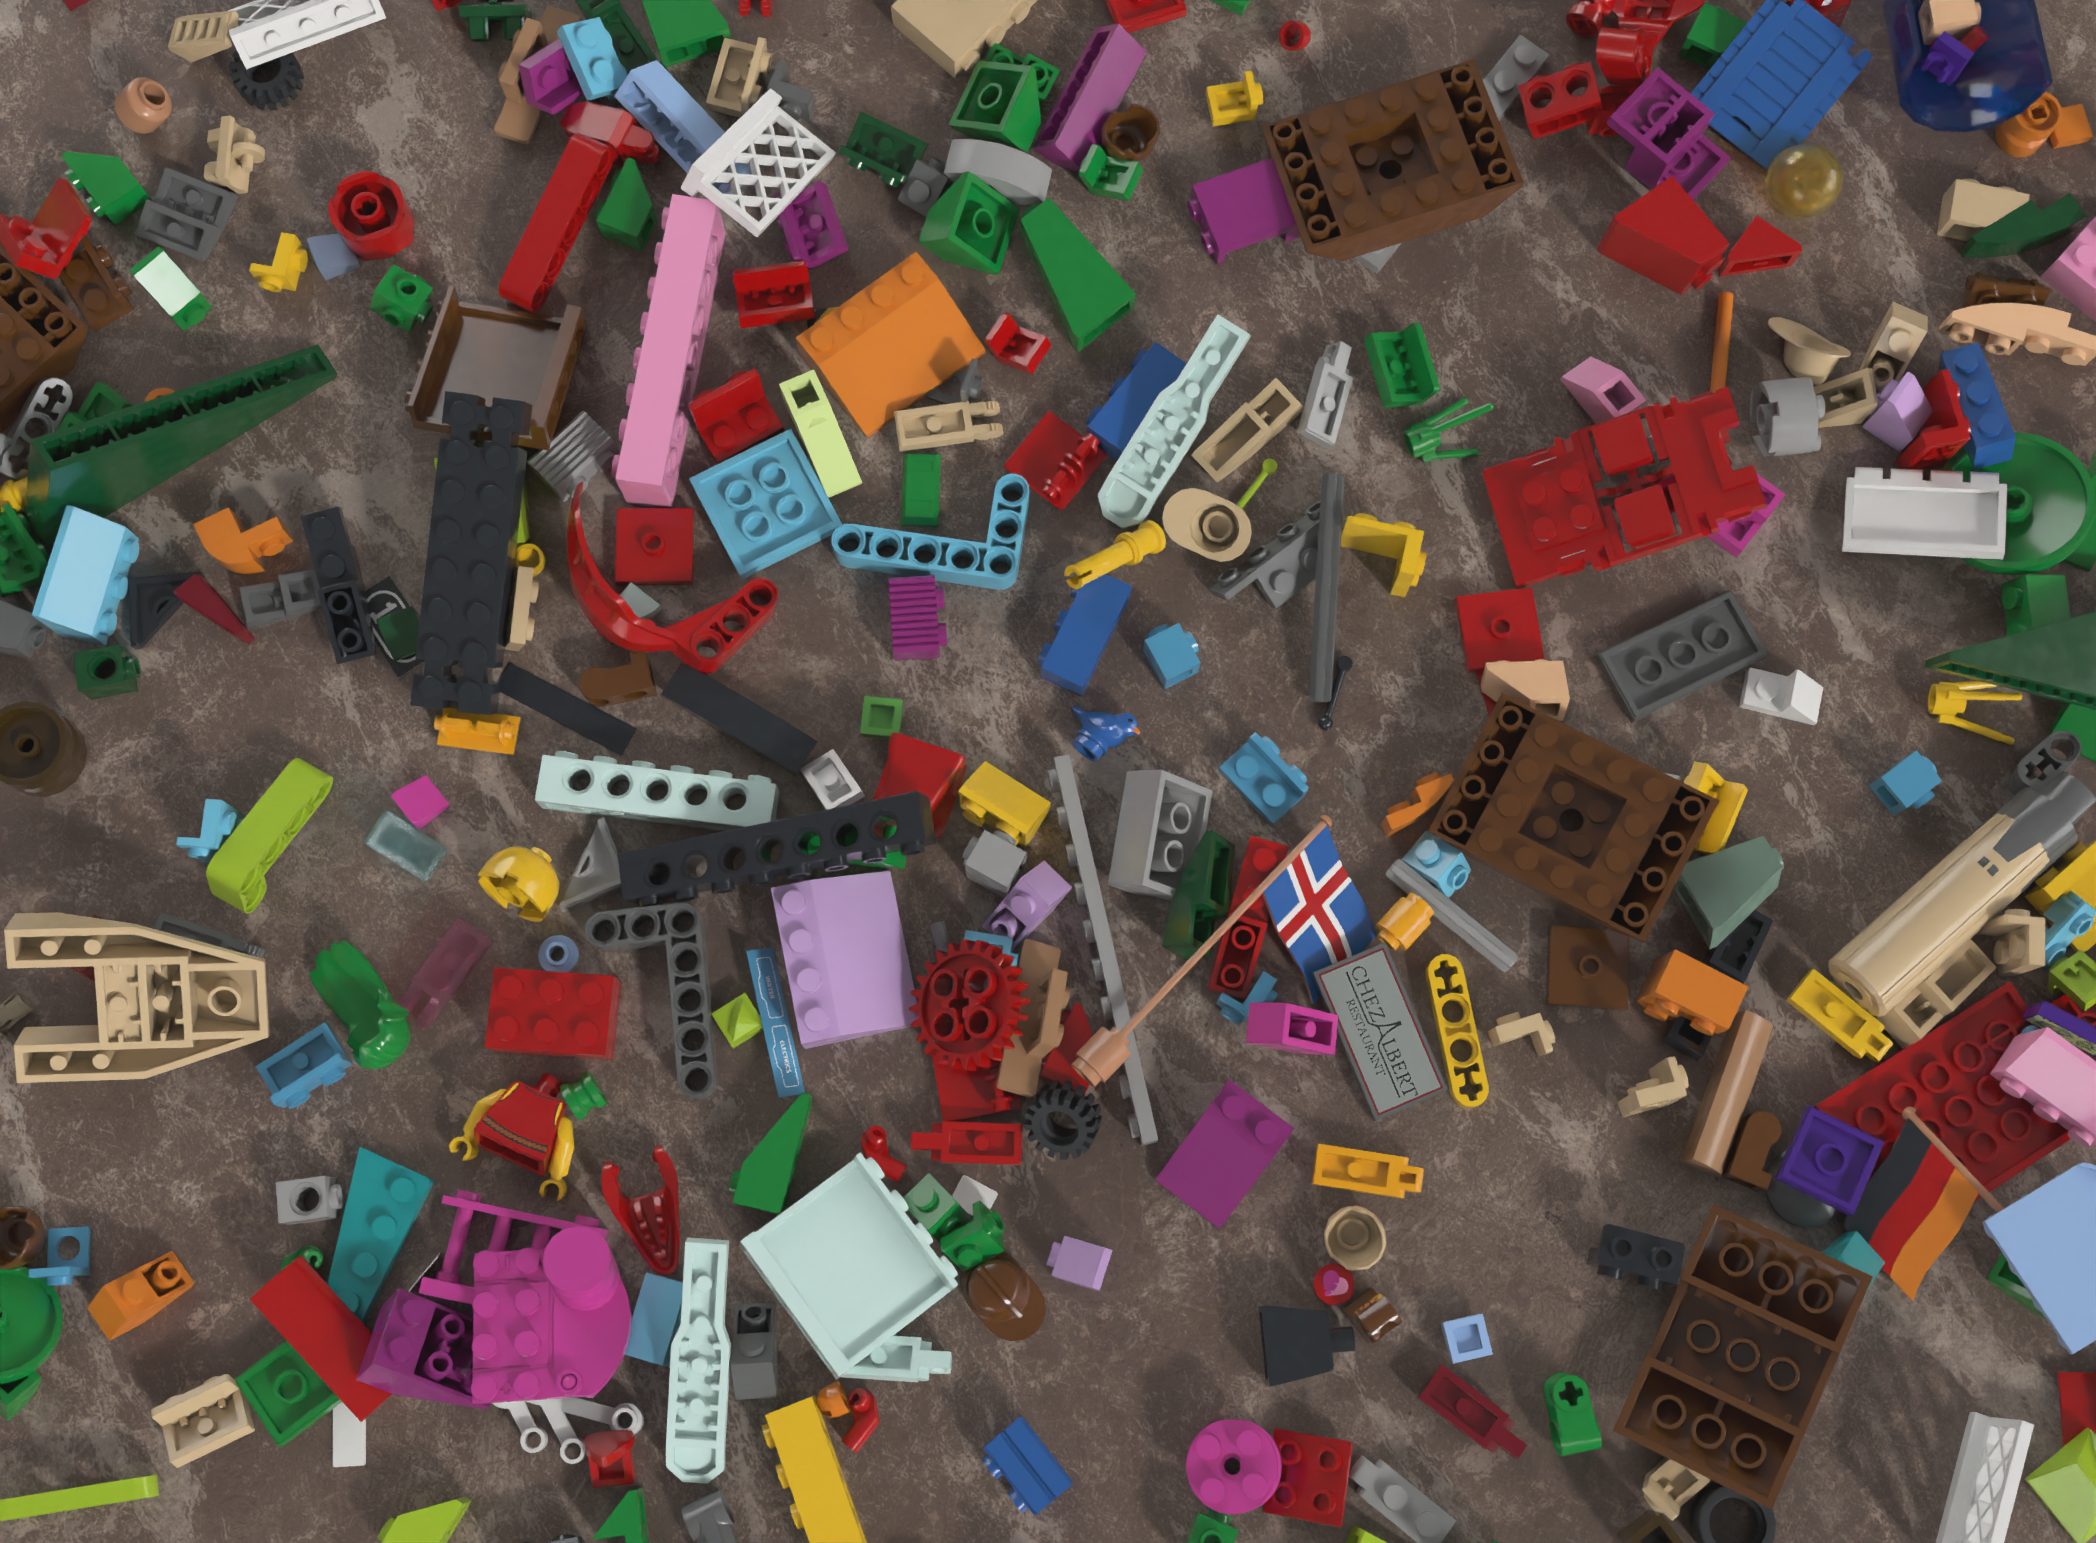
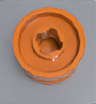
M2031 90L2023 93L1997 124L1995 139L2000 149L2014 157H2027L2034 154L2059 126L2062 119V107L2058 100L2048 92Z

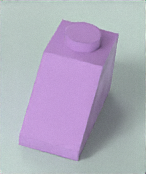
M1064 1236L1062 1244L1053 1243L1046 1265L1054 1268L1051 1275L1053 1277L1094 1291H1100L1112 1250Z

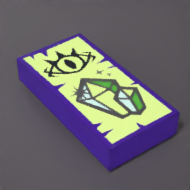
M2046 1001L2027 1006L2022 1019L2039 1028L2049 1027L2072 1045L2096 1056L2095 1026Z

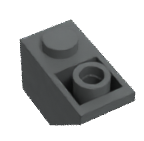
M776 1302L735 1305L730 1362L735 1400L777 1397L779 1365Z

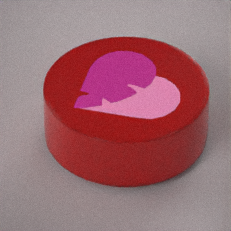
M1340 1264L1322 1266L1315 1273L1312 1283L1316 1297L1328 1305L1345 1303L1352 1296L1355 1287L1351 1272Z

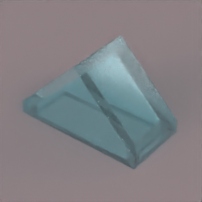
M386 809L363 842L381 856L426 883L448 851V849Z

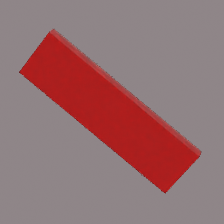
M299 1256L250 1298V1301L360 1422L365 1420L392 1395V1393L356 1380L372 1333L302 1256Z

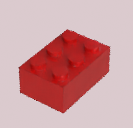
M494 967L485 1048L495 1053L613 1061L622 982L614 975Z

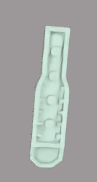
M1217 314L1177 380L1159 393L1100 489L1098 498L1102 514L1105 518L1123 529L1145 522L1158 497L1204 426L1209 403L1251 337L1249 333Z
M687 1238L685 1241L681 1324L671 1343L666 1432V1467L682 1482L707 1484L725 1469L731 1342L725 1328L729 1240Z

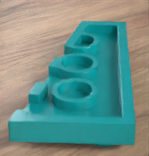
M359 1147L328 1279V1286L358 1319L365 1324L435 1180L366 1148Z

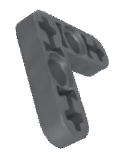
M48 377L37 381L9 434L5 436L0 433L1 474L18 480L28 477L30 449H25L21 456V460L26 463L23 469L15 468L12 471L13 464L8 459L10 455L18 456L24 447L16 444L18 438L22 442L30 444L31 438L25 432V424L29 419L37 417L42 420L45 427L43 435L57 431L73 398L72 390L64 380ZM57 386L56 393L61 398L59 402L51 401L45 410L53 412V416L50 418L45 413L34 411L36 405L44 408L48 402L49 397L44 394L45 389H53Z

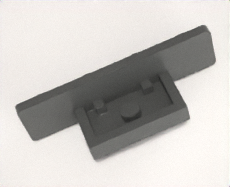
M1320 501L1311 505L1306 510L1307 515L1298 522L1282 527L1276 534L1277 538L1269 544L1261 545L1252 550L1247 555L1248 560L1239 567L1230 568L1218 577V582L1210 588L1213 595L1229 600L1251 582L1255 581L1268 604L1273 608H1278L1316 579Z

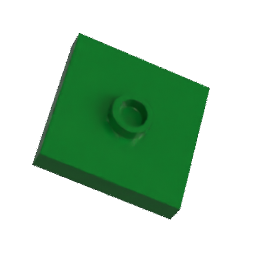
M287 1340L235 1378L236 1384L279 1447H284L342 1402Z

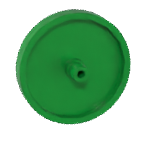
M23 1266L16 1269H0V1384L24 1378L41 1367L54 1352L62 1332V1305L53 1286H46L45 1278H29V1269Z

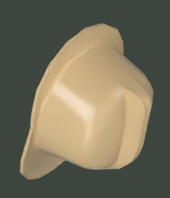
M1772 317L1768 320L1770 328L1785 339L1784 363L1795 377H1810L1813 384H1824L1835 368L1839 358L1851 355L1848 349L1828 341L1813 330L1795 321L1781 317Z
M1197 488L1183 489L1172 495L1164 506L1162 519L1164 529L1169 537L1180 546L1209 559L1220 562L1233 560L1243 554L1250 543L1252 535L1251 523L1245 511L1235 503L1211 492Z

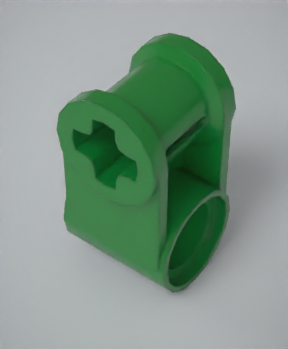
M1566 1373L1550 1375L1545 1380L1543 1396L1550 1421V1434L1558 1456L1562 1457L1601 1448V1433L1594 1415L1587 1384L1575 1375ZM1565 1385L1571 1386L1573 1393L1567 1395V1400L1559 1397V1392L1565 1390Z

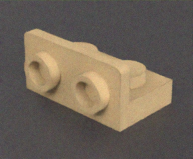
M2005 910V915L1995 916L1976 933L1977 935L1998 936V941L1995 943L1993 951L1994 962L1998 964V975L2014 977L2045 966V918L2031 917L2029 910Z
M1675 1056L1665 1058L1649 1069L1650 1080L1637 1083L1636 1087L1627 1090L1628 1096L1617 1102L1622 1118L1669 1106L1687 1096L1685 1089L1689 1086L1688 1077L1684 1067L1681 1064H1677Z

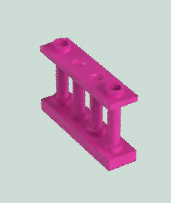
M457 1190L456 1198L443 1195L442 1199L443 1204L457 1206L442 1270L437 1271L435 1278L422 1277L419 1293L467 1304L473 1303L474 1286L461 1284V1275L457 1274L474 1210L497 1215L488 1251L492 1252L505 1251L513 1218L537 1223L531 1244L533 1249H545L549 1243L552 1227L561 1229L573 1226L590 1227L599 1232L604 1238L608 1237L609 1230L598 1228L599 1219L576 1215L573 1223L480 1203L481 1194Z

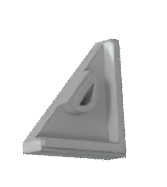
M604 817L597 820L596 828L580 857L566 894L559 904L563 913L621 889L617 857L619 852Z

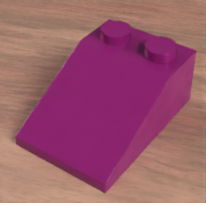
M1228 1080L1155 1181L1220 1229L1295 1128L1235 1083Z

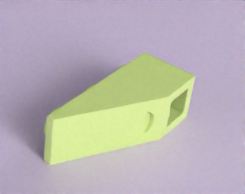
M813 369L780 383L779 386L785 406L828 498L862 484L815 370Z

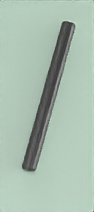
M1339 473L1323 474L1321 485L1309 700L1314 702H1329L1332 698L1345 484L1344 475Z

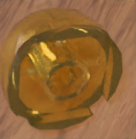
M1803 143L1789 147L1776 156L1770 164L1771 166L1768 169L1764 182L1767 200L1776 212L1796 218L1797 220H1805L1822 214L1834 204L1842 190L1844 176L1841 164L1832 151L1821 145Z

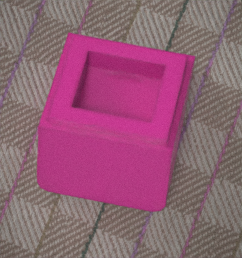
M427 775L396 790L390 795L411 823L419 830L451 806Z

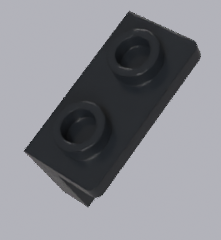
M1605 1224L1602 1229L1599 1247L1589 1249L1586 1264L1598 1267L1597 1275L1621 1280L1622 1274L1638 1278L1636 1284L1638 1286L1661 1291L1662 1284H1678L1685 1245L1677 1241L1612 1224Z

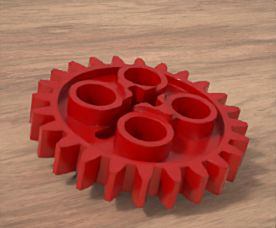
M962 939L961 945L950 942L948 943V952L935 951L937 963L924 962L929 972L927 976L916 975V979L922 984L921 990H911L910 993L914 997L919 998L918 1004L909 1007V1011L916 1012L919 1018L911 1023V1027L922 1029L916 1041L927 1044L924 1053L936 1056V1063L948 1065L949 1068L962 1070L963 1068V1070L976 1071L977 1066L990 1068V1059L998 1061L1004 1059L1001 1048L1014 1050L1015 1046L1010 1039L1012 1035L1023 1036V1032L1017 1026V1023L1029 1018V1016L1020 1012L1021 1006L1030 1003V999L1020 996V992L1028 987V983L1016 980L1023 970L1020 967L1011 966L1014 957L1002 953L1003 948L989 945L988 942L980 940L975 942ZM988 977V986L984 990V982ZM952 981H953V982H954V986H953V990H952L951 993H950V985H951V983H952ZM988 1017L989 1023L987 1029L985 1030L984 1024L986 1018ZM954 1021L953 1030L950 1032V1025Z

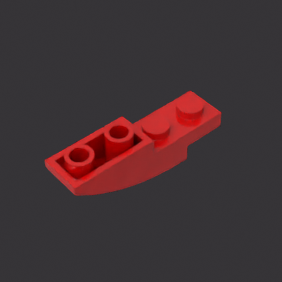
M1250 835L1228 910V917L1286 858L1289 846ZM1262 894L1221 936L1208 989L1246 1000L1270 915Z

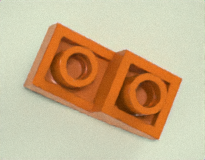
M1438 772L1416 781L1418 786L1409 795L1413 802L1412 806L1409 801H1404L1387 809L1389 815H1386L1380 823L1385 836H1391L1405 829L1431 810L1453 783L1454 778L1452 774L1440 777Z

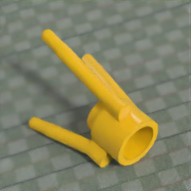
M1981 681L1939 682V684L1933 683L1931 685L1928 696V711L1930 714H1938V723L1952 724L1996 741L2012 745L2015 742L2014 738L1958 718L1955 715L1965 711L1967 700H2021L2023 696L2021 693L1966 691L1997 686Z

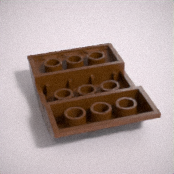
M1713 1204L1680 1278L1679 1286L1652 1347L1644 1359L1613 1431L1772 1510L1873 1276Z

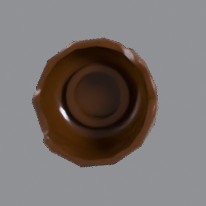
M1131 104L1123 112L1114 110L1106 119L1101 129L1102 145L1112 158L1137 162L1144 160L1149 156L1158 141L1160 134L1159 120L1150 109L1139 104Z
M26 1206L3 1207L0 1209V1269H16L34 1261L42 1250L44 1243V1229L41 1218L34 1210Z

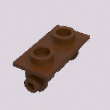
M1977 272L1974 276L1968 275L1966 279L1965 289L1970 290V293L1963 308L1989 303H2020L2043 306L2051 292V288L2045 287L2044 284H2039L2037 279L2008 278L2007 282H2002L2001 277L1983 275Z

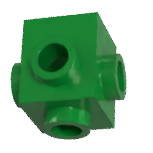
M393 264L374 290L370 310L382 316L389 325L397 328L400 327L410 333L417 322L424 324L431 314L434 305L429 301L433 287L428 285L420 276L409 274Z

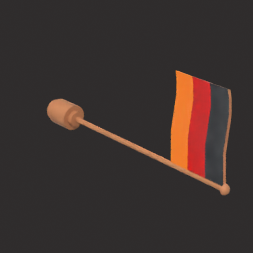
M1907 1107L1902 1112V1117L1906 1122L1888 1157L1867 1182L1854 1215L1846 1216L1843 1227L1848 1232L1857 1231L1885 1262L1882 1269L1914 1301L1916 1291L1926 1272L1959 1232L1978 1193L1996 1212L2004 1208L1915 1114L1917 1109Z

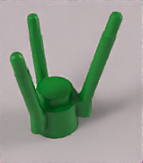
M1462 398L1427 419L1410 425V429L1404 430L1403 435L1411 458L1415 459L1421 456L1422 462L1427 463L1436 459L1478 456L1480 453L1478 449L1435 451L1436 447L1441 446L1439 433L1491 411L1494 405L1492 403L1485 404L1435 425L1438 421L1467 405L1469 400Z

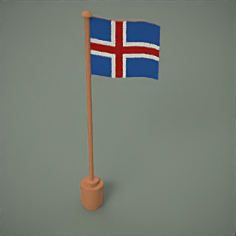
M1321 815L1318 817L1320 822L1121 1031L1115 1027H1112L1110 1030L1101 1027L1075 1054L1077 1059L1071 1066L1088 1084L1095 1087L1100 1081L1105 1083L1129 1058L1131 1053L1127 1047L1131 1043L1126 1036L1261 894L1264 897L1276 932L1302 974L1309 993L1310 1003L1312 1004L1320 997L1311 973L1362 952L1376 937L1367 906L1340 861L1329 828L1332 826V820L1329 816Z

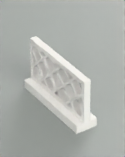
M255 0L228 10H233L239 14L237 27L229 30V34L246 69L386 18L379 0Z
M771 88L692 164L680 187L691 197L698 192L702 193L756 237L777 218L830 163L836 154L835 151L778 106L782 97ZM775 122L779 123L789 131L790 136L775 135L773 124ZM754 144L769 145L771 155L756 154ZM778 146L793 147L795 158L780 156ZM802 148L811 149L821 158L819 160L805 159ZM734 163L750 164L752 175L738 174ZM759 165L774 166L776 177L761 176ZM783 167L798 168L800 179L786 178ZM715 182L730 183L732 194H723L713 184ZM739 184L755 185L757 196L742 195ZM764 186L778 187L782 199L767 197ZM745 206L760 207L762 219L759 222L746 212Z
M1977 1412L1969 1413L1936 1543H2004L2034 1424L2023 1420L1988 1417Z

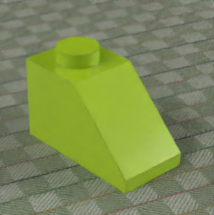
M464 1496L398 1515L396 1519L391 1517L381 1529L377 1540L381 1543H447L472 1500Z

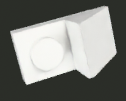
M1750 667L1745 673L1739 707L1815 725L1817 724L1823 687L1800 670H1795L1789 676H1784Z
M834 749L800 769L825 810L862 803L865 799L862 790Z

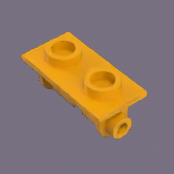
M445 708L442 715H436L434 721L435 730H439L437 745L514 755L521 717L502 714L484 715L460 712L456 708Z

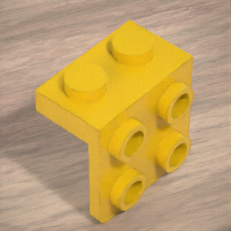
M1364 513L1348 516L1341 533V546L1396 558L1397 563L1390 594L1405 597L1410 586H1417L1419 575H1422L1427 553L1420 552L1424 531L1416 530L1414 525L1406 522H1394L1393 524L1379 522L1376 517Z
M2096 840L2085 845L2081 841L2077 842L2062 856L2065 860L2057 868L2051 866L2034 881L2037 886L2024 896L2051 926L2054 923L2043 914L2061 894L2066 896L2070 890L2096 909ZM2096 915L2093 918L2094 922L2091 928L2085 934L2076 936L2069 944L2076 952L2079 950L2083 952L2088 951L2096 943Z

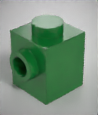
M1209 1508L1207 1514L1199 1511L1196 1512L1185 1543H1234L1239 1530L1235 1526L1230 1525L1231 1516Z

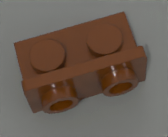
M85 237L80 241L86 250L73 256L70 263L62 269L59 276L87 323L96 332L135 309L127 297L132 294L130 287L121 274L114 276L110 269V266L115 263L102 244L96 247L88 237Z

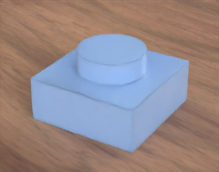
M1483 1314L1441 1322L1450 1363L1454 1364L1493 1355Z

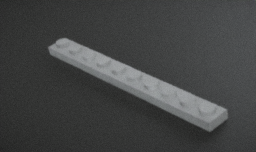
M1069 754L1054 757V769L1048 770V777L1052 793L1059 792L1062 807H1057L1056 811L1060 829H1068L1071 844L1065 845L1069 868L1077 867L1080 882L1073 883L1078 906L1085 905L1089 920L1082 921L1087 944L1094 943L1097 958L1091 959L1095 981H1103L1106 996L1100 998L1103 1017L1105 1021L1112 1020L1113 1027L1121 1031L1131 1019ZM1132 1030L1126 1036L1131 1043L1127 1047L1131 1055L1122 1064L1124 1074L1118 1075V1082L1122 1098H1130L1133 1114L1127 1115L1131 1137H1139L1140 1144L1143 1146L1156 1143L1158 1135Z

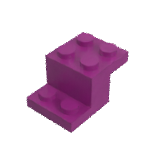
M1658 67L1610 116L1607 122L1608 126L1635 147L1625 168L1651 190L1670 176H1673L1692 200H1694L1725 168L1731 159L1729 155L1703 135L1715 113Z

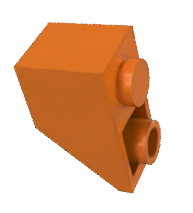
M170 1251L104 1285L87 1309L107 1339L111 1341L146 1322L190 1289L195 1282L175 1253Z

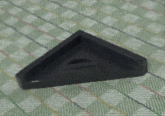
M202 572L129 578L130 642L132 648L135 650L142 649L184 604L173 594L174 590L194 574H199L205 579V575Z

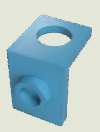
M91 1227L48 1229L47 1268L29 1269V1278H46V1286L72 1285L73 1277L90 1276ZM68 1236L75 1237L80 1243V1251L72 1260H64L58 1253L59 1243Z

